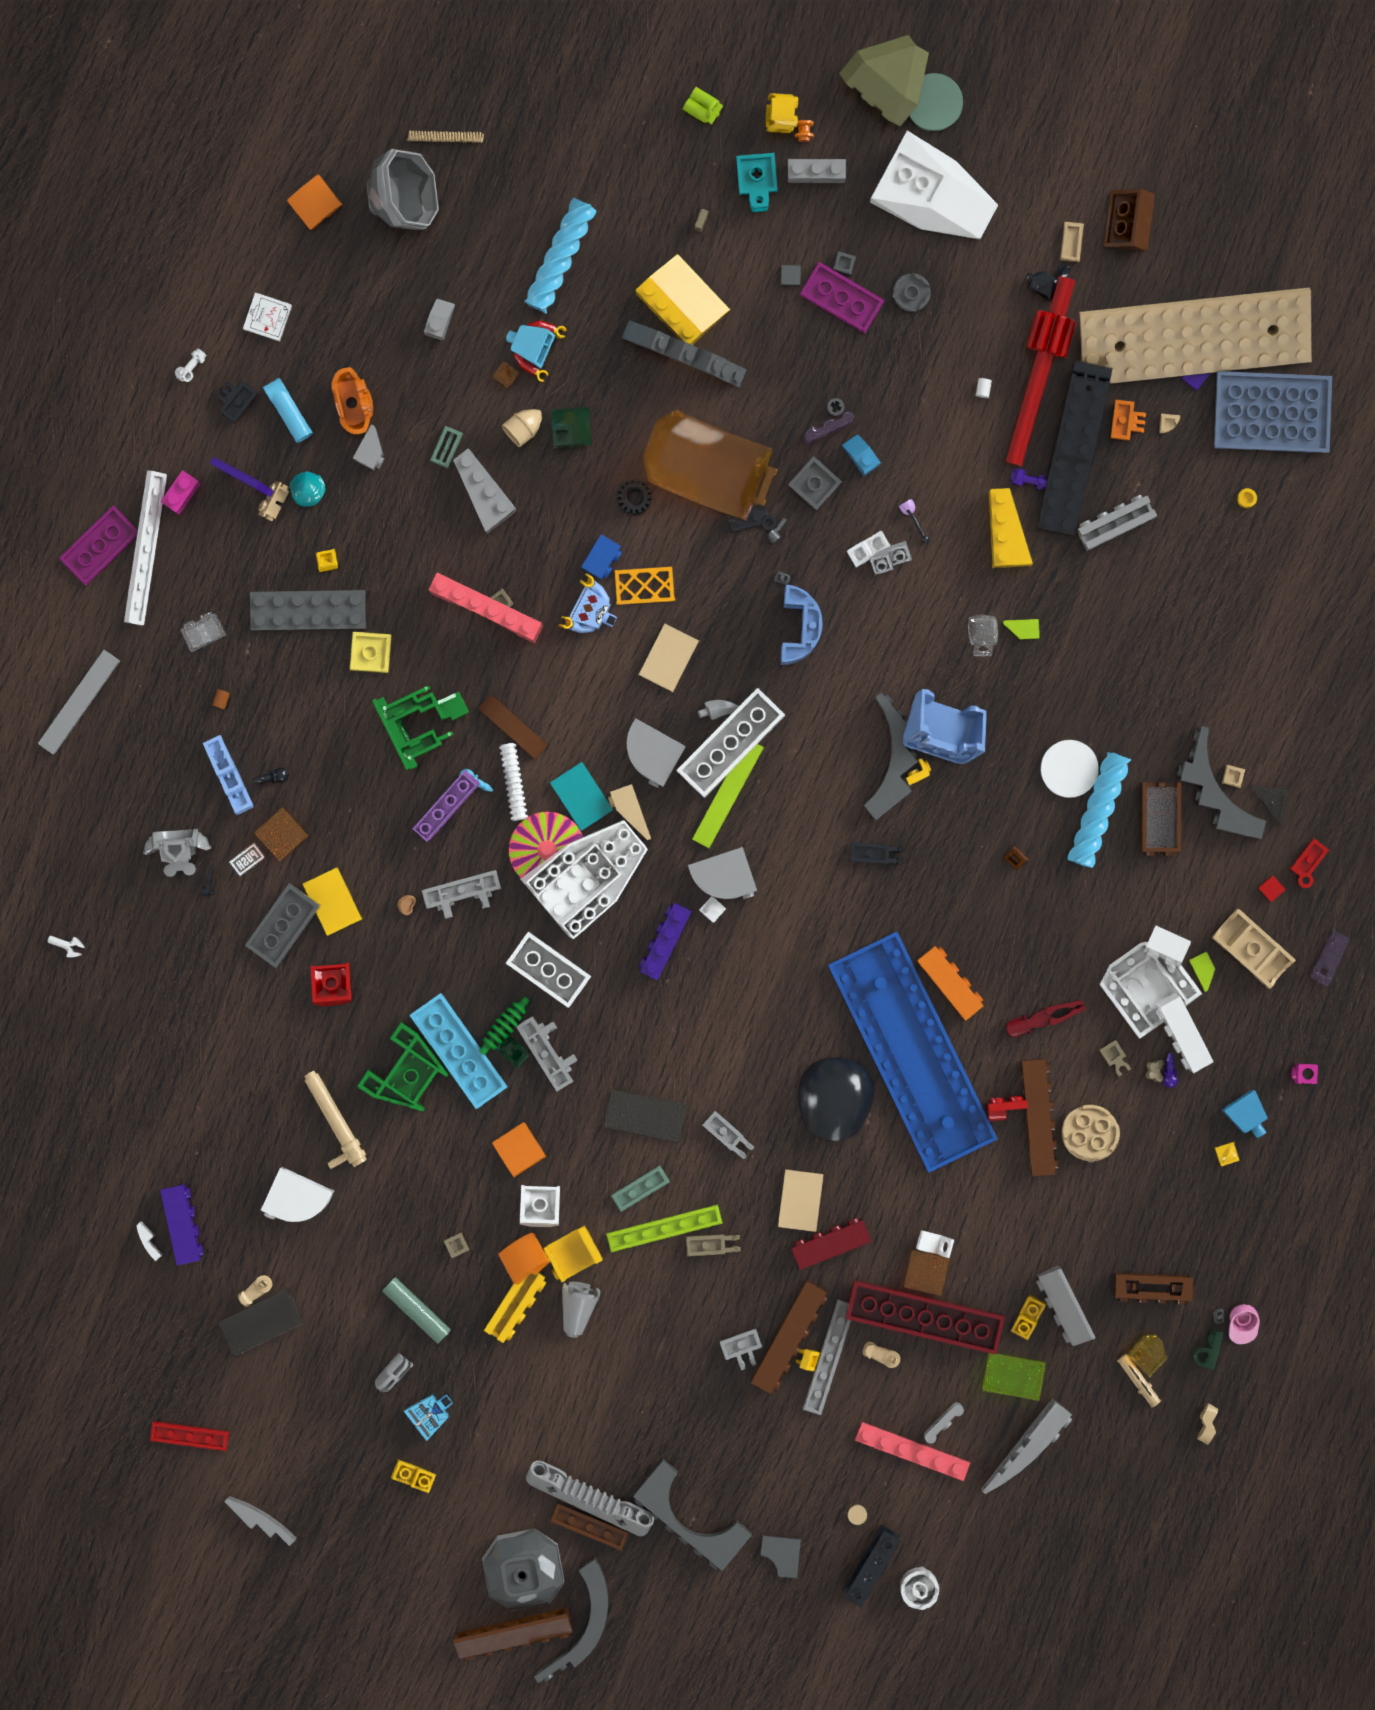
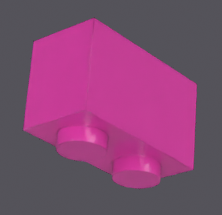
M182 470L161 502L180 515L201 483Z

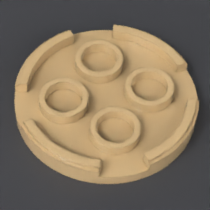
M1083 1105L1069 1113L1064 1120L1062 1126L1063 1143L1072 1155L1081 1160H1102L1112 1154L1118 1145L1120 1137L1119 1125L1105 1108L1097 1105Z

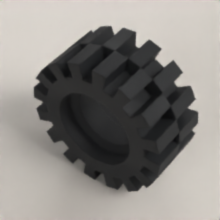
M628 480L618 490L619 506L630 515L644 513L652 502L650 488L641 480ZM632 490L640 491L642 494L641 502L631 504L627 499L628 493Z

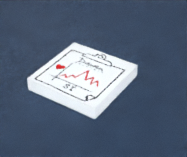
M255 293L243 329L280 342L292 305Z

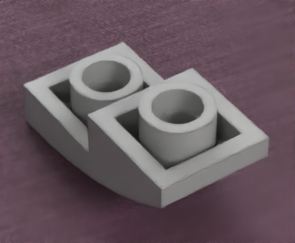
M906 541L887 547L869 557L875 575L893 570V565L911 561Z

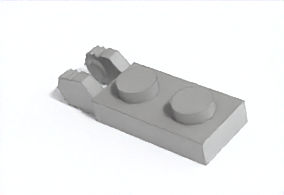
M716 1111L703 1124L709 1132L743 1159L746 1158L745 1153L736 1147L739 1141L744 1143L750 1150L754 1148L736 1128Z

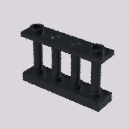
M883 1524L880 1526L842 1589L846 1593L845 1599L860 1608L862 1607L901 1542L897 1538L899 1536L898 1533Z

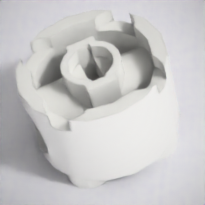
M916 1567L908 1570L901 1578L900 1592L903 1600L909 1607L924 1610L931 1607L937 1601L939 1585L931 1571L924 1567Z

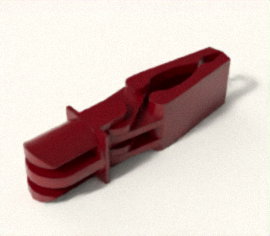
M1082 1000L1045 1007L1032 1014L1029 1018L1022 1015L1010 1020L1006 1024V1032L1015 1038L1031 1034V1028L1056 1025L1084 1011L1085 1004ZM1077 1005H1081L1076 1009H1071L1061 1017H1050L1057 1009L1074 1008Z

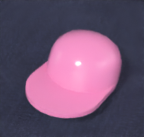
M1242 1304L1232 1309L1230 1313L1229 1337L1234 1343L1247 1344L1256 1338L1260 1322L1259 1315L1254 1307Z

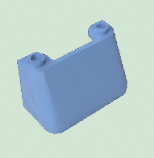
M921 689L915 694L903 735V745L954 763H968L985 752L987 711L977 706H969L960 711L934 702V694L930 690Z

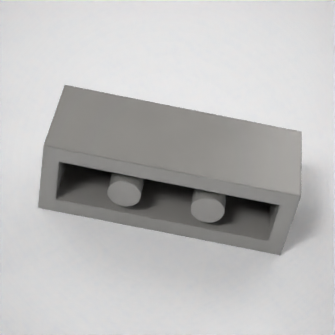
M788 159V183H845L846 159Z

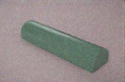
M396 1277L382 1290L388 1298L437 1344L450 1332L451 1329Z

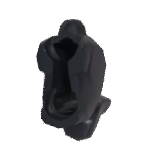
M1061 264L1055 276L1048 272L1027 273L1028 289L1045 297L1048 302H1052L1059 276L1067 277L1071 268Z

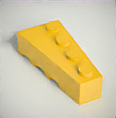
M1010 488L990 489L992 567L1031 566L1033 564Z

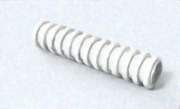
M509 743L499 746V749H502L500 755H503L501 761L504 762L502 767L505 768L503 773L506 774L504 779L507 780L505 784L508 786L506 790L509 792L507 796L510 798L508 802L511 804L509 805V808L512 810L510 811V814H512L511 820L517 821L526 819L528 815L525 814L527 809L524 808L526 803L523 802L525 797L522 796L524 791L521 789L523 785L520 783L522 779H520V767H518L519 762H517L516 744Z

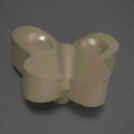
M1158 1059L1154 1062H1148L1146 1078L1153 1079L1155 1082H1162L1163 1076L1160 1070L1164 1066V1061Z

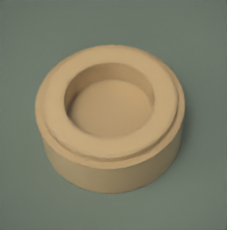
M861 1505L851 1506L848 1510L849 1521L855 1525L864 1523L867 1519L866 1509Z

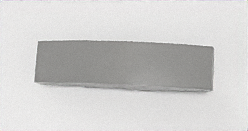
M231 1496L224 1501L251 1529L258 1524L270 1538L277 1533L289 1546L296 1540L297 1537L285 1526L264 1511Z

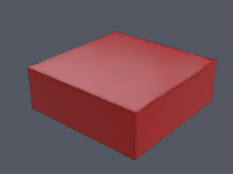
M1273 875L1258 887L1270 902L1274 901L1286 890Z

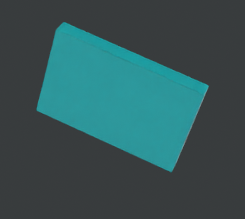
M582 762L550 782L581 831L613 811Z

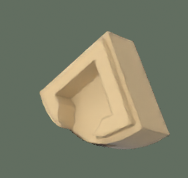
M1161 414L1159 434L1167 433L1175 428L1179 422L1180 415Z

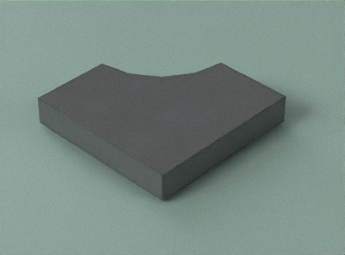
M762 1535L761 1556L768 1557L774 1562L778 1577L797 1578L801 1539Z

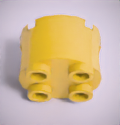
M769 93L767 100H771V104L766 105L767 132H793L798 122V117L794 115L795 108L798 107V97L790 94Z

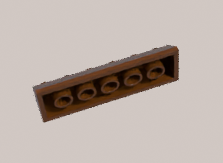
M566 1607L456 1632L453 1641L459 1659L471 1660L479 1654H483V1656L492 1655L496 1650L502 1649V1652L513 1650V1647L518 1645L528 1647L532 1645V1642L540 1641V1643H546L551 1641L553 1637H558L559 1639L567 1638L573 1633L569 1609Z

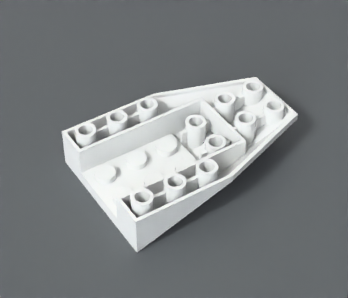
M909 131L906 132L870 200V203L919 229L974 239H981L998 207V204L957 161Z
M622 820L567 844L522 877L521 881L563 931L574 939L618 900L648 849L628 824Z

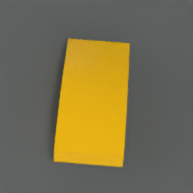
M1029 1294L1013 1324L1011 1332L1028 1340L1037 1325V1321L1046 1303Z
M398 1459L391 1478L429 1493L436 1474Z

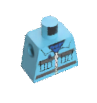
M432 1394L409 1406L404 1412L427 1441L449 1417L445 1409L452 1405L453 1402L448 1395H444L441 1399L437 1400Z

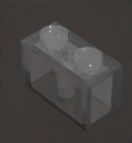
M209 612L201 616L202 620L197 622L193 620L183 625L184 628L180 631L190 651L194 652L227 636L217 614Z

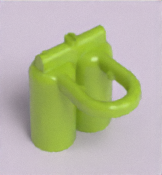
M695 87L683 110L702 122H708L712 125L716 117H719V112L723 105L716 98Z

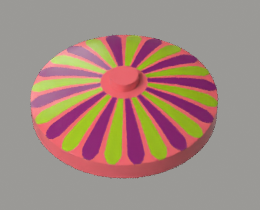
M554 812L533 814L524 819L511 836L509 844L511 864L515 872L522 878L567 844L583 838V835L577 825L566 816Z

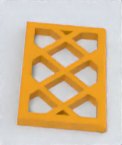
M672 567L615 570L616 605L675 601ZM669 571V578L663 582L657 576L658 572ZM649 572L652 575L645 584L636 577L639 573ZM619 574H629L632 576L625 585L619 581ZM653 578L662 584L656 593L647 586ZM633 579L642 585L636 594L627 588ZM664 587L670 591L669 598H660L658 596ZM644 588L653 595L650 599H640L637 596ZM626 590L633 597L631 600L621 601L620 594Z

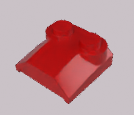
M349 963L311 966L313 1005L333 1006L352 1002Z

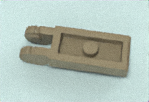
M740 1235L686 1236L687 1256L739 1252L741 1248L738 1246L725 1248V1240L736 1241L740 1239Z

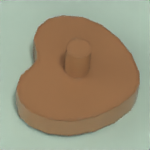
M412 895L402 897L398 901L399 911L404 915H410L413 911V906L416 904V898Z

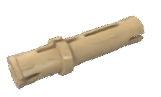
M1128 1354L1121 1356L1117 1361L1139 1389L1138 1393L1144 1396L1151 1408L1160 1403L1161 1400L1151 1388V1383L1145 1380L1138 1368L1128 1357Z

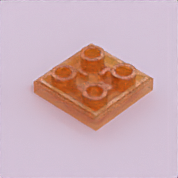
M283 807L254 832L279 861L283 860L309 836Z
M912 1249L903 1287L941 1296L950 1258Z

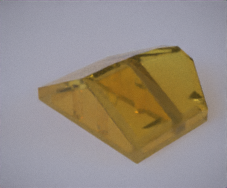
M1156 1334L1144 1335L1126 1354L1149 1378L1167 1360L1163 1342Z

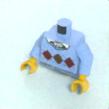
M585 574L588 577V581L580 580V583L585 585L570 617H561L566 620V624H559V627L567 628L577 633L593 632L595 629L599 630L602 623L613 627L617 617L608 613L611 605L609 604L607 593L601 585L594 581L592 576Z

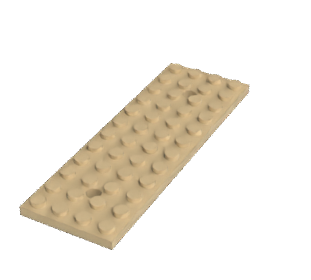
M1310 288L1079 312L1081 361L1113 368L1110 383L1312 362Z

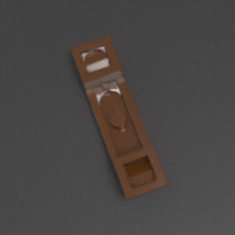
M491 694L478 708L534 759L548 746Z

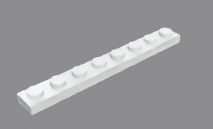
M147 471L124 618L126 623L143 626L163 503L161 500L164 497L167 474L155 471Z

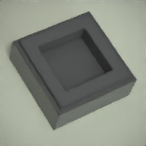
M838 251L833 270L851 276L856 256Z
M782 265L781 285L800 286L801 266Z

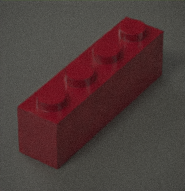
M856 1217L847 1221L848 1225L841 1227L839 1224L829 1228L830 1232L823 1234L821 1231L811 1235L812 1239L810 1240L800 1239L795 1241L794 1246L791 1248L799 1269L802 1270L872 1242L863 1219L859 1220Z

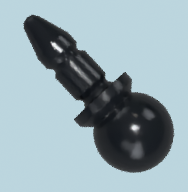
M280 767L275 771L270 770V774L257 776L252 781L254 783L268 781L283 783L288 779L289 774L285 768Z

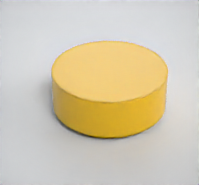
M1249 488L1241 490L1237 495V502L1243 508H1250L1257 501L1256 493Z

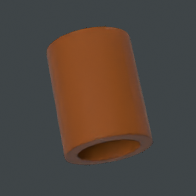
M217 689L212 706L225 709L230 693Z

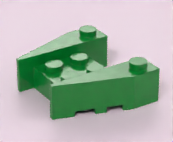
M401 1022L390 1039L406 1049L385 1080L368 1069L357 1087L374 1098L424 1111L425 1107L417 1101L437 1072L446 1077L448 1072L420 1035Z

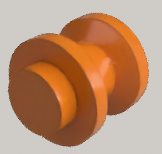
M799 120L797 122L798 133L795 134V138L799 139V142H810V139L814 138V134L810 132V127L814 125L813 121Z

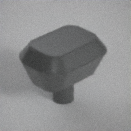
M777 572L774 580L777 583L787 585L790 581V576L783 572Z
M1215 1309L1213 1311V1318L1216 1324L1225 1322L1223 1309Z

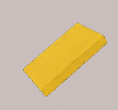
M338 867L303 883L308 896L321 905L316 913L327 936L362 920Z

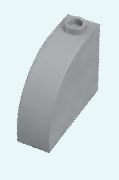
M635 718L627 736V751L630 761L641 775L649 779V784L656 788L659 786L664 787L686 746Z
M743 847L688 865L690 874L697 886L713 897L733 899L743 896V899L755 896L754 892L757 889Z

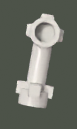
M197 348L196 351L194 350L191 353L193 358L185 368L178 367L176 369L175 375L178 380L182 382L192 380L193 373L191 371L198 362L203 363L205 361L206 354Z

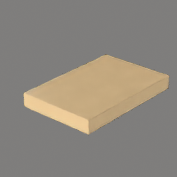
M664 624L639 675L673 692L699 640Z
M785 1169L778 1227L816 1232L823 1174Z

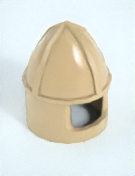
M531 409L514 413L502 425V428L512 442L521 447L528 440L535 437L542 420V412Z

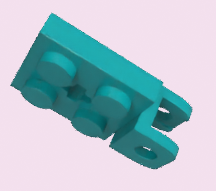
M775 153L736 156L739 195H749L752 212L767 211L769 193L778 192ZM756 169L759 173L763 174L758 179L751 175Z

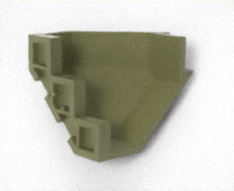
M906 35L857 51L839 74L852 89L856 88L862 94L861 97L872 107L876 106L883 112L881 115L896 125L901 126L919 103L929 52L918 47L910 36Z

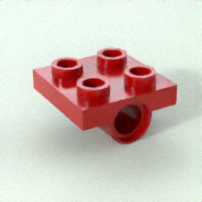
M1010 1096L1009 1100L1003 1101V1098H991L990 1102H986L989 1122L1006 1120V1110L1028 1108L1027 1100L1022 1099V1096Z

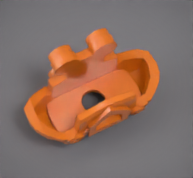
M342 368L335 373L332 380V392L337 412L340 416V424L351 434H362L367 431L370 418L373 415L372 397L364 379L360 380L352 368ZM353 397L357 400L355 408L347 407L346 401L348 398Z

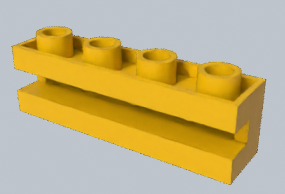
M540 1272L537 1274L531 1273L519 1285L514 1283L484 1331L490 1335L492 1334L502 1343L506 1339L510 1341L515 1333L513 1327L516 1323L520 1325L526 1316L523 1312L526 1307L531 1308L536 1298L533 1296L536 1291H542L546 1284L543 1281L546 1276Z

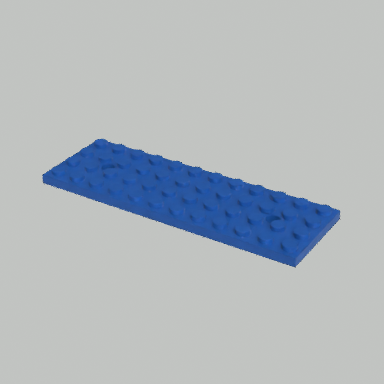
M898 932L829 964L828 967L928 1173L997 1140L998 1138Z

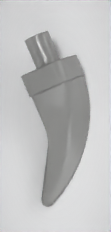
M712 700L704 703L705 709L699 710L698 715L700 718L708 716L711 720H714L718 717L732 714L739 706L725 700Z

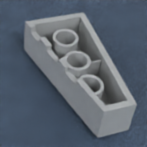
M469 448L453 460L485 532L488 534L517 510Z

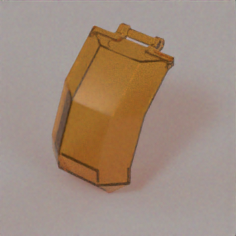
M674 410L656 421L643 455L648 482L698 504L747 521L753 503L761 506L765 505L766 494L773 476H776L777 469L767 466L773 452L772 448L720 430L679 410ZM764 473H766L759 494L756 497L755 495L761 482L762 476Z

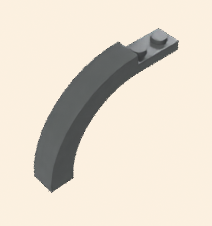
M595 1557L579 1567V1572L588 1587L591 1601V1613L586 1629L569 1650L534 1673V1678L538 1683L542 1680L543 1682L550 1680L553 1677L552 1673L567 1668L569 1666L568 1662H571L575 1668L591 1653L602 1635L608 1612V1590L604 1573Z

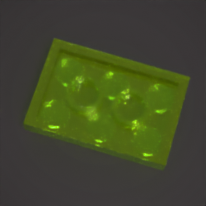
M988 1353L982 1391L1039 1401L1046 1362L999 1353L996 1355Z

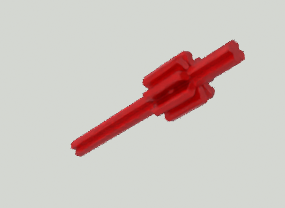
M1059 276L1049 312L1038 310L1035 315L1027 347L1035 350L1037 354L1005 461L1014 465L1022 466L1053 358H1066L1076 325L1075 320L1066 318L1076 280Z

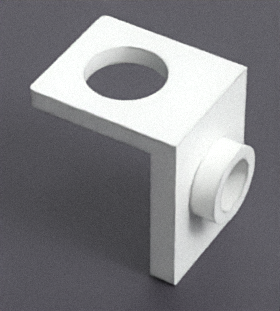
M921 1230L916 1249L949 1258L954 1240ZM945 1242H947L948 1247L947 1250L944 1252L943 1246Z

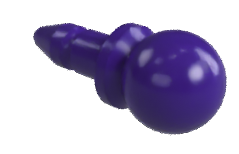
M1169 1052L1166 1059L1167 1064L1166 1070H1164L1163 1083L1166 1087L1173 1088L1178 1083V1077L1176 1075L1177 1070L1174 1069V1057Z

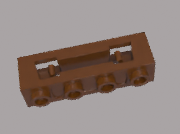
M1114 1273L1113 1296L1121 1302H1130V1298L1137 1299V1302L1148 1303L1149 1299H1156V1303H1168V1300H1176V1304H1187V1301L1193 1300V1277ZM1126 1280H1135L1143 1284L1170 1285V1282H1181V1284H1171L1170 1291L1179 1292V1294H1170L1168 1291L1136 1290V1283L1126 1282ZM1127 1290H1136V1292H1127Z

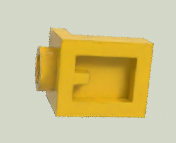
M922 758L917 760L922 771L919 772L916 769L907 773L909 777L906 780L909 785L930 776L931 768L927 760L923 761Z

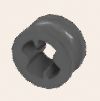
M838 398L830 400L827 406L828 413L835 417L841 415L844 411L843 401ZM835 402H837L841 410L833 412V408L830 405L832 403L835 405Z

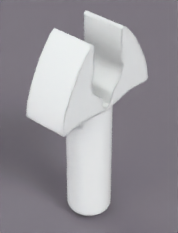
M53 936L48 938V943L67 950L68 954L66 957L82 955L74 952L71 946L75 945L84 948V945L78 938L73 937V940L70 942Z

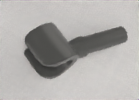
M784 517L777 527L768 534V539L772 544L781 538L777 532L787 521Z

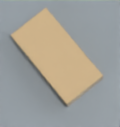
M1064 222L1060 261L1080 262L1084 224Z

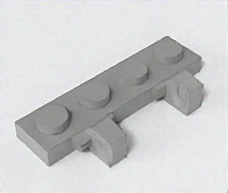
M494 870L424 889L422 893L427 909L437 907L438 911L443 910L445 919L453 918L451 906L455 905L454 902L470 897L480 898L482 909L489 908L488 897H492L491 892L500 890L501 886L497 871Z
M532 1016L519 1024L517 1029L555 1090L559 1091L573 1082L568 1072L572 1070L570 1065L578 1060L574 1054L565 1060L562 1056L558 1057L548 1041L550 1038L548 1033L557 1028L556 1024L553 1021L547 1026H544L543 1023L538 1025Z

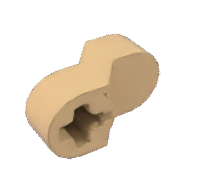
M1209 1403L1200 1414L1203 1427L1197 1438L1207 1445L1216 1433L1212 1422L1218 1412V1408Z

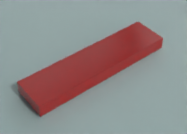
M153 1421L150 1441L227 1451L229 1431Z

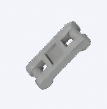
M953 1403L925 1431L924 1438L926 1442L934 1443L937 1438L936 1435L941 1430L945 1431L952 1424L951 1420L955 1416L963 1414L964 1409L960 1403Z

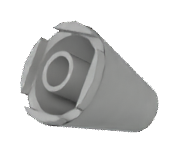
M569 1282L567 1286L566 1283L563 1284V1330L567 1333V1336L576 1338L578 1335H582L600 1297V1290L595 1287V1290L590 1289L591 1285L581 1282Z

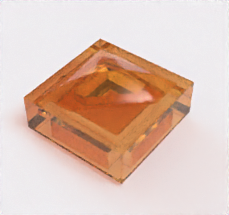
M503 362L492 377L506 388H509L519 375V372L506 362Z

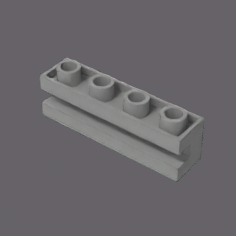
M1142 495L1131 499L1132 503L1126 506L1122 503L1114 507L1115 511L1110 514L1106 511L1096 516L1097 520L1093 522L1087 520L1079 524L1080 528L1077 530V533L1086 551L1156 518L1157 514L1152 509L1148 496L1142 497Z

